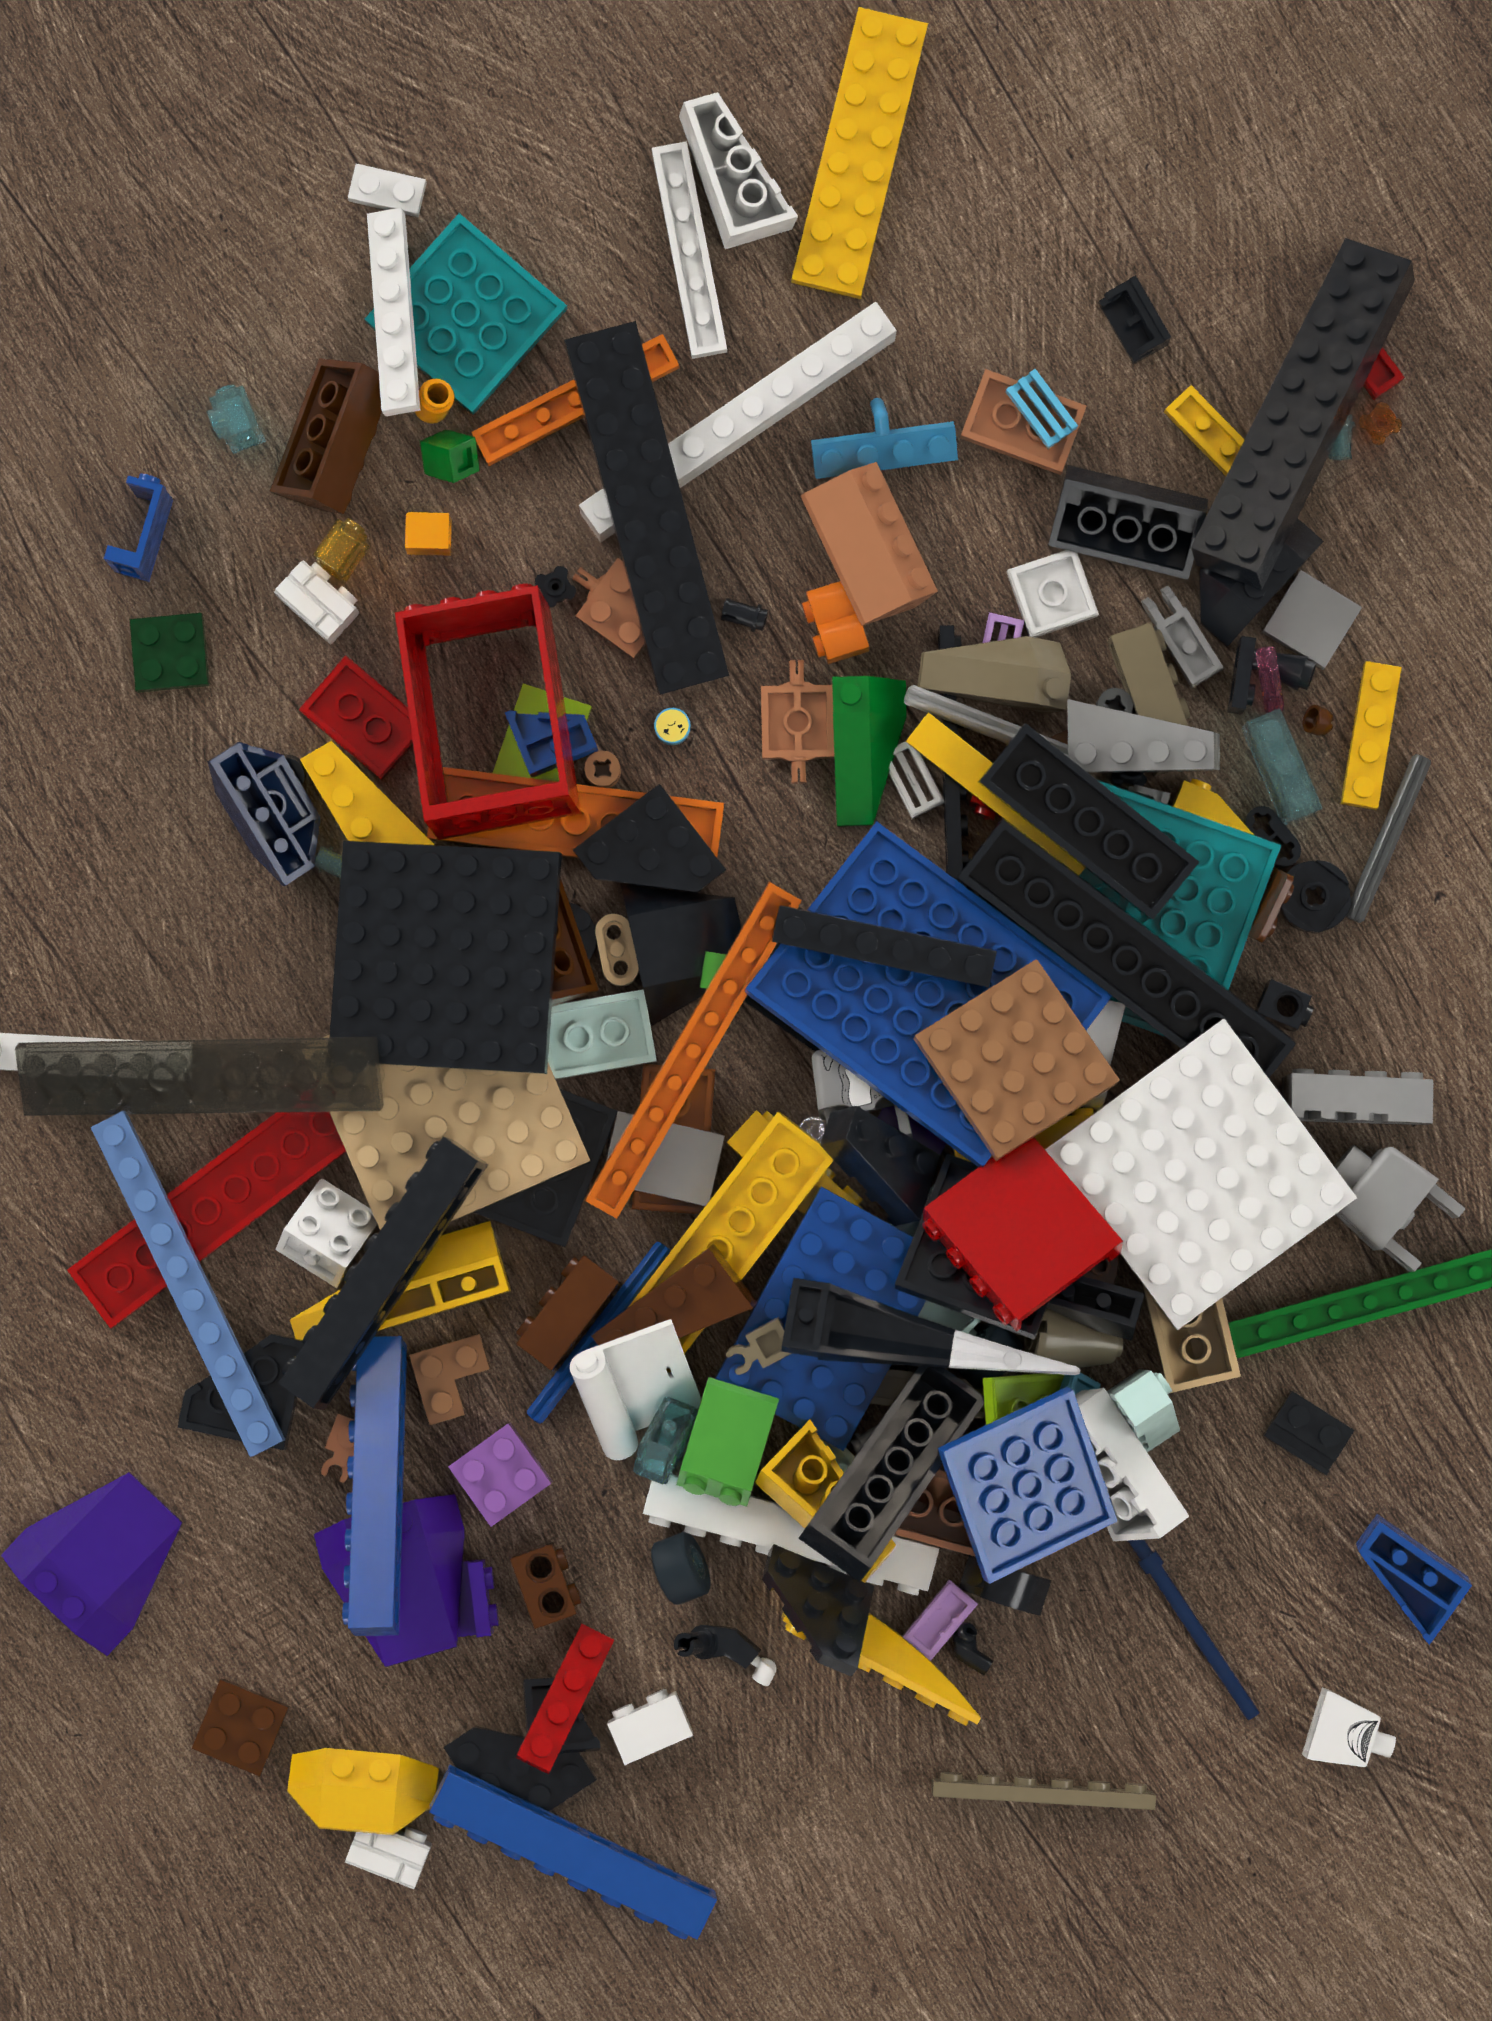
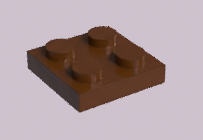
M221 1678L192 1749L260 1777L290 1706Z

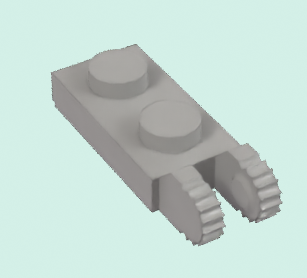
M1166 586L1160 592L1164 602L1174 613L1173 615L1164 620L1157 605L1149 597L1142 600L1141 603L1151 622L1155 625V631L1160 629L1166 648L1190 687L1194 688L1222 671L1223 665L1186 607L1183 608L1172 589Z

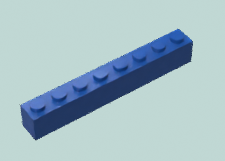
M402 1336L373 1337L352 1371H356V1385L350 1386L351 1407H355V1420L349 1421V1441L354 1443V1456L348 1457L347 1471L349 1479H353V1491L348 1492L346 1496V1510L348 1515H352L351 1529H346L345 1548L346 1551L351 1552L350 1565H345L344 1586L349 1588V1602L343 1603L342 1617L343 1624L348 1625V1629L354 1636L399 1635L407 1345Z
M450 1764L430 1803L429 1813L434 1815L433 1819L437 1823L448 1828H453L454 1825H457L468 1831V1837L481 1844H487L488 1841L501 1846L500 1851L512 1859L520 1860L521 1857L535 1862L534 1868L549 1876H554L556 1872L568 1878L567 1883L580 1891L587 1892L588 1888L602 1894L600 1898L611 1906L620 1908L623 1904L634 1909L633 1914L639 1919L651 1924L657 1920L667 1925V1930L681 1939H687L690 1936L698 1940L717 1901L715 1890Z

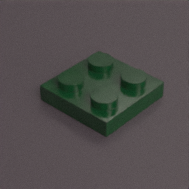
M202 613L129 619L135 691L137 693L209 686L204 617Z

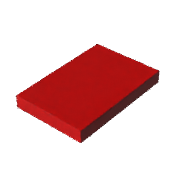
M346 655L299 708V711L381 781L413 745L408 707Z

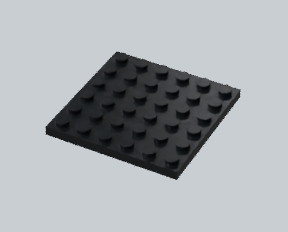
M343 841L328 1061L547 1074L562 853L553 851Z

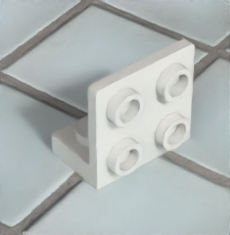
M320 1179L284 1228L275 1250L335 1288H338L352 1260L378 1224L369 1207L326 1180Z

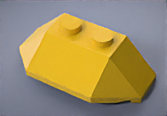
M323 1748L292 1754L287 1792L319 1829L394 1835L430 1809V1803L437 1791L439 1768L400 1754Z

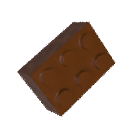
M585 1255L580 1260L576 1257L571 1259L561 1273L566 1279L558 1289L552 1286L538 1303L543 1307L536 1318L528 1316L516 1332L521 1337L516 1344L551 1371L557 1368L621 1283Z

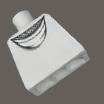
M1322 1687L1302 1755L1314 1761L1366 1767L1371 1752L1390 1758L1395 1747L1396 1737L1378 1731L1381 1721L1380 1716Z

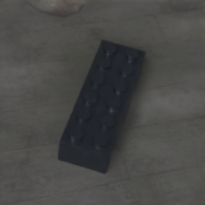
M1026 723L1023 724L978 781V783L1149 919L1153 920L1199 863L1198 860Z
M919 1366L798 1539L860 1582L872 1568L943 1464L937 1448L963 1435L983 1406L984 1396L943 1367Z

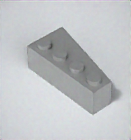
M1067 699L1068 757L1087 773L1220 770L1219 733Z

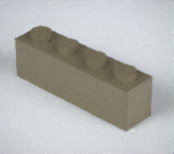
M1152 622L1111 635L1107 643L1123 689L1131 696L1133 702L1132 714L1188 726L1186 719L1190 718V712L1184 697L1178 698L1174 685L1178 684V678L1172 663L1166 664L1162 651L1166 650V644L1160 629L1155 631ZM1167 771V772H1153V774H1154V777H1156V776H1159V775H1162V774H1165V773H1168V772H1171V771Z

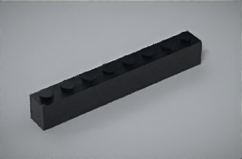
M443 1136L440 1141L438 1140L432 1144L426 1154L427 1161L420 1172H415L407 1181L405 1186L407 1191L400 1202L394 1203L385 1215L386 1223L380 1232L373 1234L364 1247L366 1253L360 1262L351 1266L345 1274V1284L338 1295H333L325 1304L323 1309L325 1314L318 1325L312 1326L303 1338L304 1346L298 1355L291 1357L282 1370L284 1376L278 1384L313 1409L325 1410L489 1165L454 1140Z

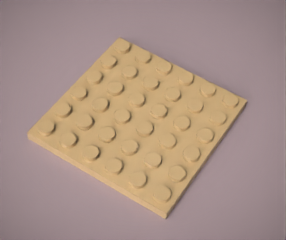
M330 1035L302 1046L380 1230L386 1223L385 1215L394 1203H399L406 1193L405 1186L409 1178L415 1172H420L426 1163V1154L434 1142L440 1141L443 1136L454 1140L489 1164L451 1222L591 1161L549 1063L547 1074L336 1062L328 1061Z

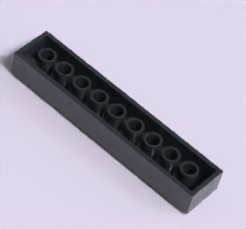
M1345 238L1191 546L1197 566L1258 589H1263L1415 282L1412 260Z
M1002 817L959 873L958 878L1181 1049L1216 1023L1225 1019L1267 1077L1270 1078L1296 1045V1042L1290 1036L1004 817Z

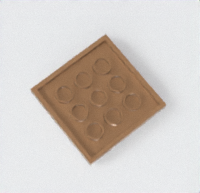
M1037 959L919 1032L913 1038L995 1161L1076 1111L1120 1081Z

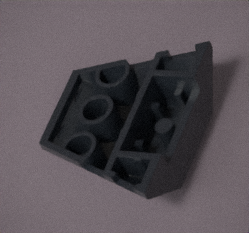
M621 885L651 1026L689 1005V1003L700 998L705 993L706 988H700L705 951L727 955L742 929L735 897Z

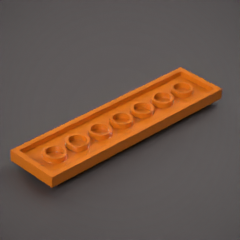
M443 767L448 802L557 782ZM577 784L581 814L438 840L428 827L427 837L430 840L501 849L553 851L562 853L563 857L578 858L573 851L574 848L647 793ZM670 796L718 858L724 803Z

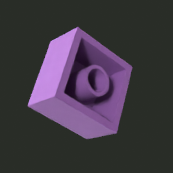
M511 1422L448 1466L490 1527L553 1482Z

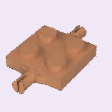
M617 558L608 572L599 579L580 567L577 572L588 581L576 573L572 580H575L589 590L587 601L576 614V618L635 660L645 646L623 561Z
M790 660V682L779 686H761L762 760L782 759L791 762V783L798 784V770H800V784L807 783L806 762L814 759H834L832 685H814L804 682V660H798V674H796L795 660Z

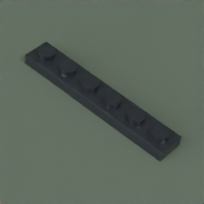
M780 904L771 940L776 943L985 987L990 985L997 953L993 949Z

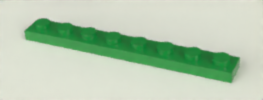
M1492 1249L1417 1269L1415 1272L1399 1274L1228 1322L1236 1357L1238 1359L1491 1288Z

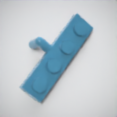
M874 398L870 403L874 416L875 432L811 440L816 479L839 476L849 470L877 462L880 470L958 460L956 431L953 421L890 430L888 413L881 398Z

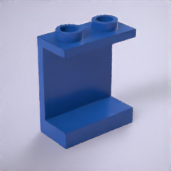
M142 473L139 474V478L127 477L126 483L135 496L151 501L136 553L108 545L104 560L115 573L150 582L173 503V499L166 490V487L160 484L161 480L157 477Z

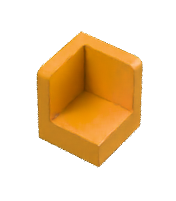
M408 512L406 514L405 549L407 554L451 555L452 519L450 513Z

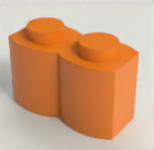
M841 581L806 592L807 601L801 604L807 623L814 622L818 632L817 636L812 637L818 657L825 656L827 663L831 664L869 652V644L864 628L861 626Z

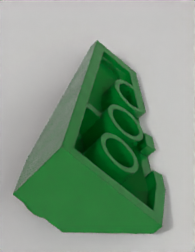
M874 676L832 677L837 827L873 826L889 775V766L891 761L893 762L895 755L893 754L898 746L907 718V707L904 703L906 680Z

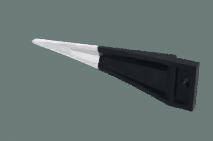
M793 1278L781 1352L818 1357V1360L1062 1375L1080 1374V1369L1077 1366L949 1328L863 1297L833 1284Z

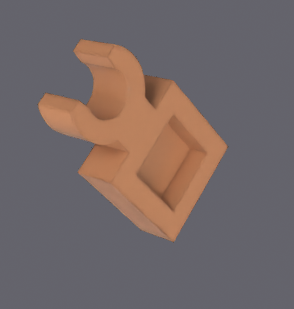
M338 1413L325 1449L333 1451L334 1455L323 1464L321 1474L327 1476L332 1465H339L342 1468L340 1482L345 1483L349 1478L347 1471L348 1457L354 1456V1443L349 1441V1421L355 1419Z

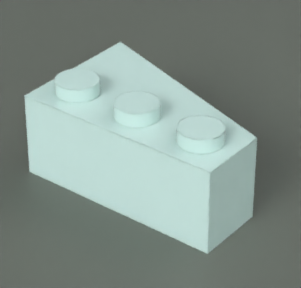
M1139 1369L1109 1389L1107 1393L1145 1450L1149 1452L1179 1432L1180 1427L1173 1403L1167 1395L1172 1392V1389L1161 1373Z

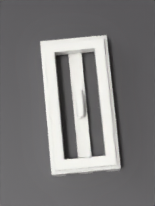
M907 742L899 744L895 748L893 755L897 757L921 806L915 808L892 761L889 765V775L911 819H914L944 804V800L920 753ZM906 749H909L934 798L929 802L902 752Z

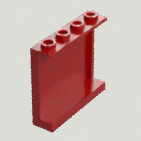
M1034 1137L997 1161L993 1157L990 1158L984 1167L979 1166L925 1206L923 1210L924 1222L922 1226L928 1236L933 1241L938 1239L947 1249L945 1253L950 1262L957 1269L962 1267L971 1277L969 1282L974 1291L980 1297L986 1295L993 1303V1312L1000 1322L1004 1325L1010 1324L1016 1332L1021 1329L1024 1319L1105 1258L1110 1262L1121 1254L1123 1240Z

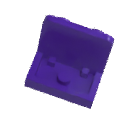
M485 1559L463 1562L458 1637L476 1635V1637L491 1636L494 1633L493 1626H499L497 1604H490L489 1589L495 1588L492 1567H486Z

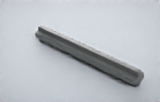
M1415 754L1412 756L1353 893L1351 906L1346 917L1354 922L1361 923L1365 920L1430 768L1431 760L1422 755Z

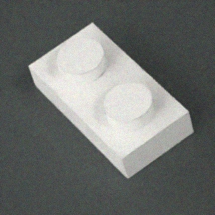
M356 164L348 200L349 202L384 210L401 207L406 215L419 217L427 183L426 179Z

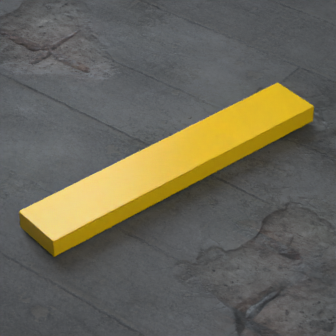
M929 712L926 714L905 742L999 816L1004 817L1080 875L1085 869L1084 866L978 783L992 762Z

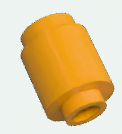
M430 379L424 382L419 389L421 411H415V414L426 423L434 424L441 422L447 416L454 403L452 387L441 379Z

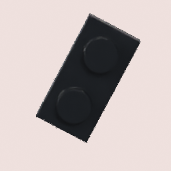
M1241 636L1237 642L1228 713L1242 714L1246 710L1247 705H1253L1256 685L1250 684L1251 671L1258 669L1261 649L1255 648L1256 638Z

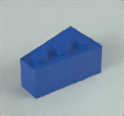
M1376 1514L1356 1542L1358 1552L1430 1645L1472 1587L1470 1579L1402 1530Z

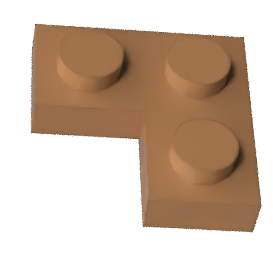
M480 1334L409 1355L429 1425L466 1415L456 1379L490 1369Z

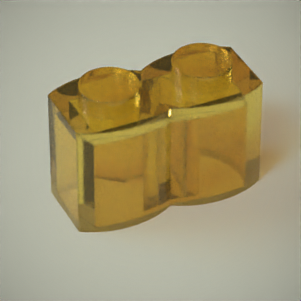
M346 518L344 522L337 519L312 554L316 563L327 573L346 584L370 549V546L366 543L368 536L364 534L365 529L349 518Z

